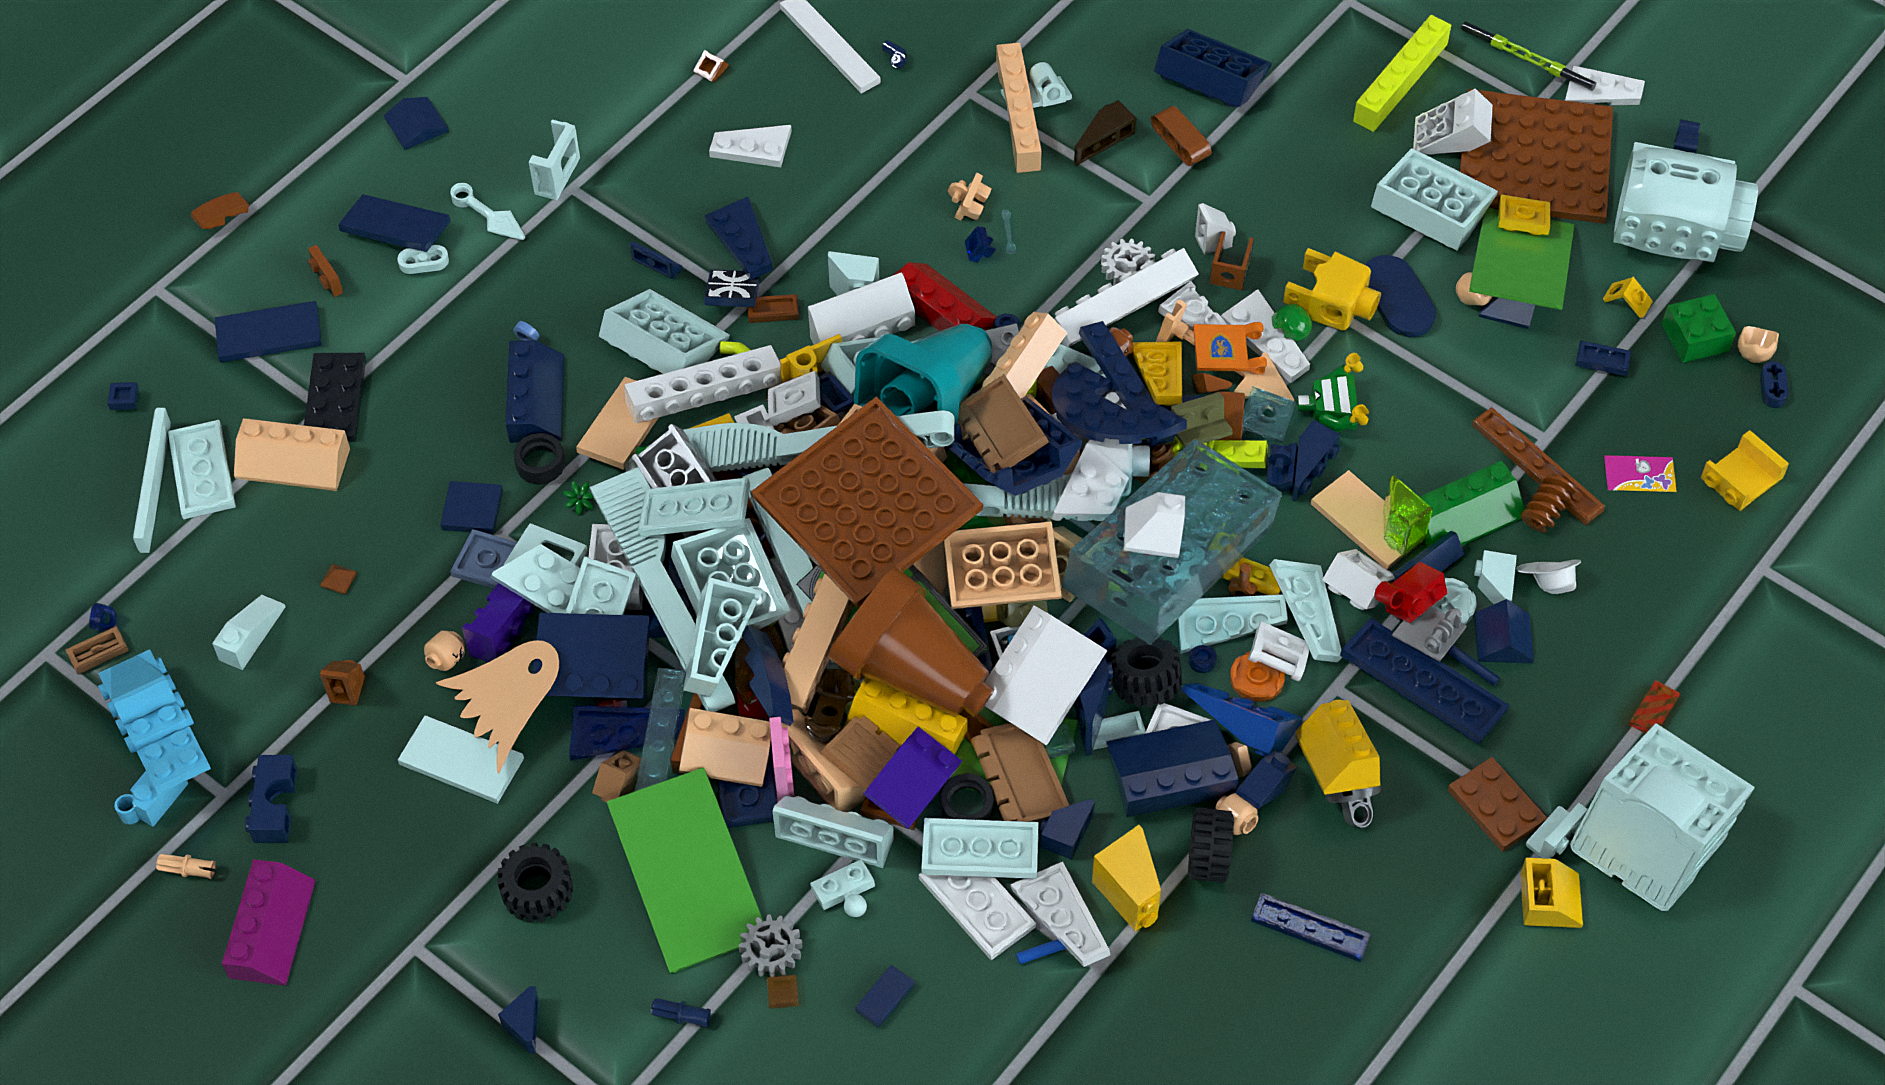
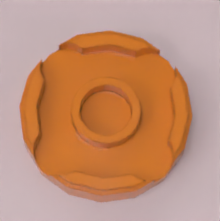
M1250 651L1246 652V655L1236 658L1231 667L1230 682L1234 691L1242 698L1254 700L1253 702H1264L1273 699L1281 692L1285 682V673L1257 661L1254 663L1249 661Z

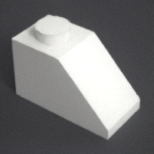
M1204 203L1199 204L1195 237L1204 255L1216 252L1222 231L1226 232L1224 249L1232 247L1233 236L1236 235L1233 222L1228 221L1224 212Z

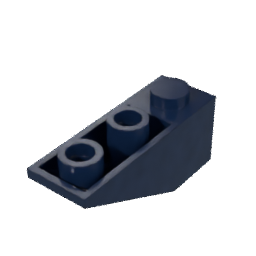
M1315 420L1310 423L1299 437L1292 495L1294 502H1296L1301 494L1306 495L1313 479L1315 477L1319 478L1323 474L1327 466L1326 463L1330 459L1334 460L1341 449L1338 446L1340 434Z

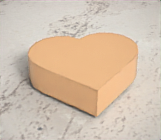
M1237 742L1228 744L1227 747L1231 753L1237 776L1249 775L1252 771L1247 746Z

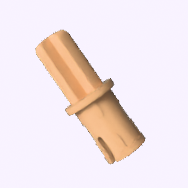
M160 854L156 861L157 870L178 873L185 878L191 875L212 879L215 872L203 870V868L216 869L215 861L191 858L190 855L181 857Z

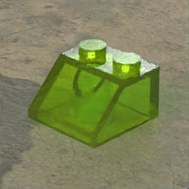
M1394 475L1390 477L1383 507L1384 540L1391 549L1397 550L1404 556L1426 538L1433 508Z

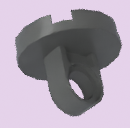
M1380 783V786L1327 794L1325 796L1327 802L1341 803L1343 815L1348 825L1362 828L1368 826L1373 818L1370 797L1380 793L1382 787ZM1357 807H1361L1363 810V818L1359 822H1356L1354 819V811Z

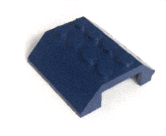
M1027 396L1021 398L1049 443L1011 468L1006 467L995 473L991 472L971 439H962V431L959 424L954 425L953 443L946 446L973 470L977 471L986 481L1014 496L1024 494L1028 490L1048 484L1062 477L1082 446L1080 438Z

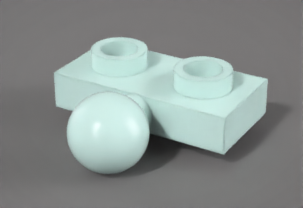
M861 859L811 882L810 885L823 910L845 901V912L851 917H860L865 913L867 903L858 894L875 887V882Z

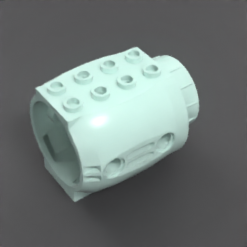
M1634 142L1619 200L1613 242L1663 256L1714 262L1719 248L1741 252L1745 248L1756 208L1758 185L1736 180L1737 165L1735 161Z

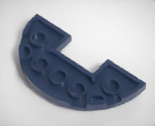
M1077 362L1068 365L1058 376L1052 388V405L1056 411L1057 419L1070 431L1091 440L1104 442L1105 438L1117 439L1119 444L1142 443L1141 439L1156 436L1157 440H1160L1187 428L1186 419L1150 400L1129 411L1102 397L1103 394L1112 390V380Z

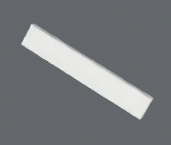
M784 0L780 2V9L860 93L881 83L880 76L806 0Z

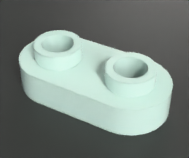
M432 245L427 252L408 248L400 252L397 258L400 270L406 274L442 270L449 263L447 250L440 245Z

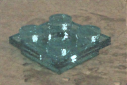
M1252 386L1244 408L1242 429L1282 443L1296 402ZM1262 410H1271L1274 413V417L1265 416Z

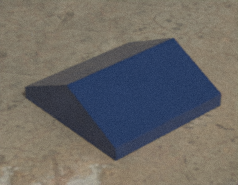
M428 97L403 98L384 115V119L404 150L448 132L447 126Z

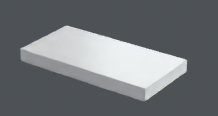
M919 874V880L990 960H993L1036 928V922L995 877Z

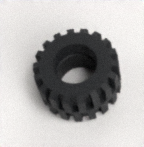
M1146 635L1141 638L1137 636L1134 637V640L1128 639L1124 641V645H1119L1116 648V652H1113L1110 662L1113 669L1114 689L1121 700L1125 699V703L1130 705L1135 703L1137 707H1142L1143 705L1153 707V704L1161 705L1165 703V700H1171L1174 698V694L1180 691V686L1183 682L1180 656L1177 647L1172 646L1171 641H1163V637L1159 636L1155 638L1152 635Z
M1196 808L1194 811L1188 860V875L1191 880L1225 883L1228 879L1234 830L1232 811Z
M531 843V847L527 848L525 844L519 846V851L515 852L512 850L509 852L510 858H504L501 862L502 868H498L497 875L499 879H497L502 901L504 906L506 905L507 911L510 914L515 913L516 918L519 920L526 917L527 922L533 923L534 919H539V922H545V917L550 916L553 919L557 916L556 911L560 910L563 912L566 908L565 902H570L572 898L573 883L569 866L564 855L560 856L559 850L555 847L550 850V846L544 843L542 847H538L537 843ZM544 875L550 878L549 882L538 890H525L521 888L522 883L531 876Z

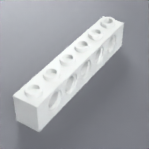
M769 345L624 384L625 402L635 423L649 421L661 416L675 414L683 410L782 384L780 362L772 346Z

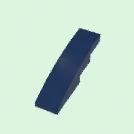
M746 625L742 632V637L751 651L744 659L755 674L749 685L770 718L781 717V723L791 726L794 722L791 696L777 651L767 633Z

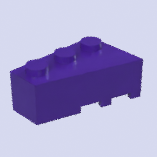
M499 583L487 596L489 603L484 609L478 607L474 612V616H477L473 623H465L462 627L469 655L485 662H490L512 649L515 637L520 636L523 631L525 619L528 614L531 615L536 607Z

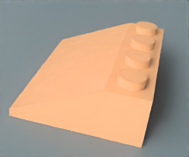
M1052 522L956 530L943 540L945 569L952 609L1062 598Z

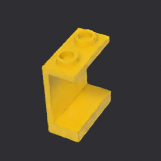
M1749 430L1742 435L1738 448L1718 463L1714 464L1711 460L1706 462L1701 478L1709 487L1723 496L1728 504L1741 511L1783 479L1789 463Z

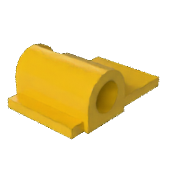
M840 334L815 345L806 346L780 359L781 383L812 371H816L817 375L819 372L824 371L821 364L831 344L842 342Z

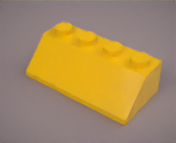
M867 677L864 678L854 696L845 723L846 726L855 716L861 719L865 715L879 727L876 734L880 735L884 731L900 745L906 741L917 727H920L954 755L968 731L967 718L959 714L954 717Z
M1333 700L1330 703L1321 704L1296 730L1295 737L1324 795L1380 786V757L1349 700Z

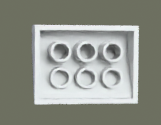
M1033 606L984 682L994 689V693L985 707L1047 745L1107 650L1045 611Z

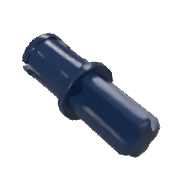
M656 998L651 1006L652 1015L677 1020V1024L686 1022L705 1028L709 1024L711 1010L686 1005V1001L677 1003Z

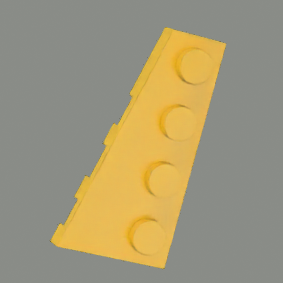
M1132 342L1134 346L1132 355L1154 402L1164 406L1181 404L1182 342Z

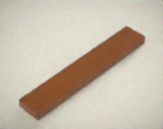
M1489 408L1473 420L1472 426L1539 485L1543 484V479L1550 475L1560 476L1576 488V493H1567L1571 500L1568 503L1563 502V504L1584 525L1604 511V504L1494 408Z

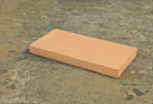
M624 377L576 446L577 453L624 470L631 457L635 454L637 447L641 445L658 420V418H653L649 421L634 422L625 402L624 384L635 382L636 380Z
M1349 470L1311 500L1313 507L1387 570L1425 539L1423 533Z

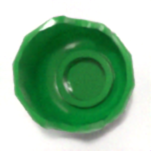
M1297 304L1283 306L1274 312L1271 317L1274 329L1281 328L1284 330V338H1291L1295 341L1304 340L1312 330V320L1303 307Z

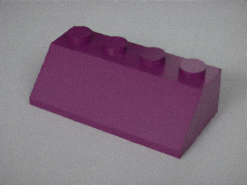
M253 859L222 961L229 979L286 986L314 889L315 879L283 863Z

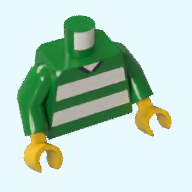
M1351 353L1346 357L1347 365L1343 364L1333 372L1319 380H1315L1312 384L1311 395L1297 396V410L1312 411L1313 420L1336 433L1346 429L1356 430L1357 422L1360 425H1366L1369 420L1366 415L1369 414V411L1365 405L1357 404L1354 375H1350L1351 371L1358 373L1363 370V364L1359 361L1361 357L1357 353Z

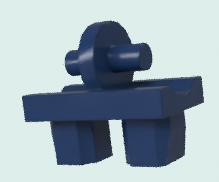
M1297 443L1285 446L1271 444L1266 481L1268 487H1275L1276 491L1292 490L1295 481Z

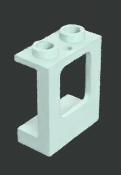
M552 120L551 126L555 146L548 159L532 155L529 160L534 194L558 200L580 159L575 125ZM563 156L568 157L569 160L562 171L561 159Z
M530 523L504 565L545 542L573 552L574 556L570 562L579 568L583 558H588V551L585 544Z

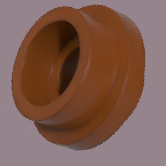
M1160 443L1156 445L1150 452V462L1156 464L1157 467L1168 464L1175 456L1172 452L1173 447L1171 444L1164 445Z

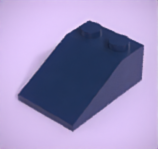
M1105 655L1073 704L1086 756L1092 755L1101 723L1108 707V695H1112L1110 679L1113 678V669L1111 662H1106Z

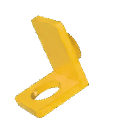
M1634 277L1612 283L1603 297L1604 302L1623 297L1639 318L1645 316L1653 302ZM1619 287H1622L1618 292H1616V293L1613 294V292H1614L1616 289H1618Z

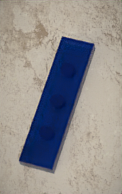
M1263 893L1260 895L1251 918V922L1361 962L1371 933Z

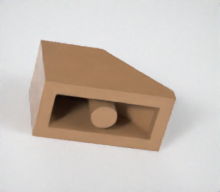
M623 750L601 762L592 793L600 796L601 800L606 803L611 799L631 793L645 770L648 760Z

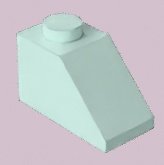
M1484 550L1482 560L1476 561L1474 576H1479L1478 588L1493 604L1505 599L1512 601L1517 555Z

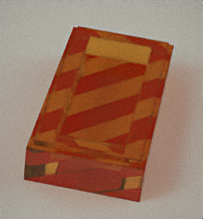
M1655 680L1629 725L1645 734L1655 723L1662 726L1681 693Z

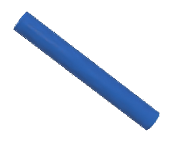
M1057 939L1016 953V958L1019 964H1023L1067 948Z

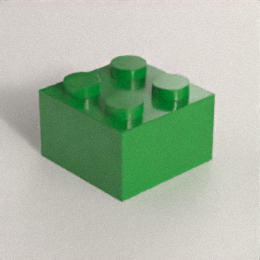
M1715 294L1668 305L1662 321V326L1682 363L1729 352L1736 335V331Z

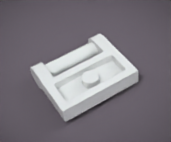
M1261 621L1256 630L1248 660L1254 663L1257 661L1290 675L1291 679L1299 682L1305 670L1309 648L1305 640Z

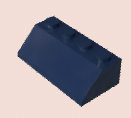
M536 340L509 341L505 425L510 443L520 442L524 437L536 433L549 434L562 441L564 354Z

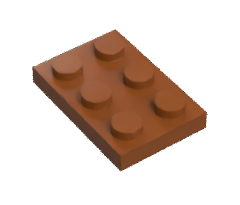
M1493 757L1448 786V792L1502 852L1537 830L1547 819L1543 812Z

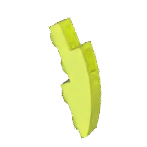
M1175 436L1174 441L1166 443L1171 444L1173 447L1174 457H1181L1184 460V467L1192 469L1200 467L1206 471L1227 474H1241L1242 468H1266L1267 441L1213 440L1195 447L1184 448Z

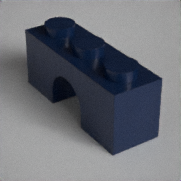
M258 755L257 766H253L252 780L255 784L254 790L249 792L251 813L246 816L245 829L247 833H250L254 843H288L291 816L286 804H272L271 802L279 794L295 792L297 766L293 755Z

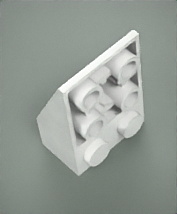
M1473 89L1432 110L1420 114L1415 118L1413 149L1427 155L1471 151L1491 141L1493 105L1480 92Z

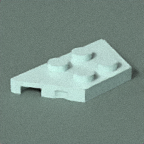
M539 544L493 571L490 578L547 613H566L580 568L542 544Z

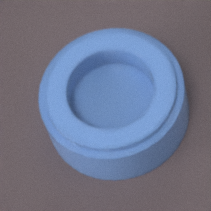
M519 321L513 329L514 334L520 340L537 341L539 338V333L526 322Z

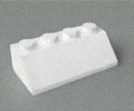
M902 272L808 307L810 338L814 345L837 334H840L842 342L877 338L884 334L905 331L915 326V310Z

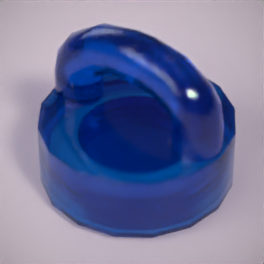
M93 604L89 619L90 629L101 631L113 628L117 621L115 610L105 604ZM106 612L110 615L108 624L104 623Z

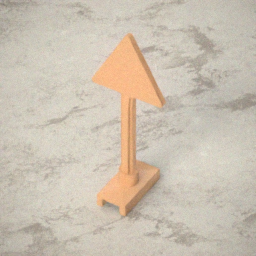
M1178 299L1172 315L1170 313L1165 315L1156 342H1169L1175 335L1195 345L1194 332L1190 329V326L1181 321L1187 307L1185 302ZM1266 352L1261 355V357H1265L1267 360V366L1263 374L1235 371L1243 376L1244 379L1234 392L1245 393V399L1289 405L1294 403L1293 396Z

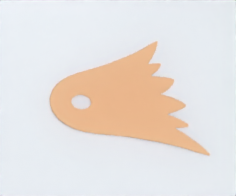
M530 641L473 670L436 682V684L446 688L463 690L455 697V700L471 699L460 717L472 718L481 715L474 731L475 738L493 729L488 748H491L499 741L497 748L498 774L521 730L552 687L559 670V657L551 644L545 641ZM534 659H540L542 661L541 670L536 674H531L528 671L530 662Z

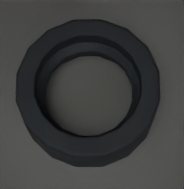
M545 433L531 434L524 437L514 450L516 470L520 477L528 483L547 484L557 479L564 470L565 456L563 447L559 440L552 435ZM536 450L551 451L555 455L554 460L544 467L534 468L524 463V459Z
M970 773L958 774L949 779L942 787L940 795L943 817L945 819L989 820L994 808V797L988 782L982 777ZM966 788L980 792L984 800L982 809L971 815L958 814L952 809L950 804L953 793Z

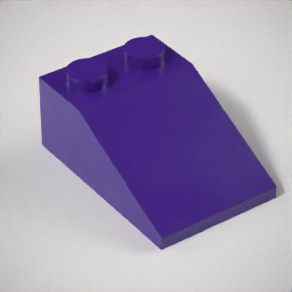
M917 727L865 790L863 795L905 828L909 829L940 792L945 783L952 777L962 760L920 727Z

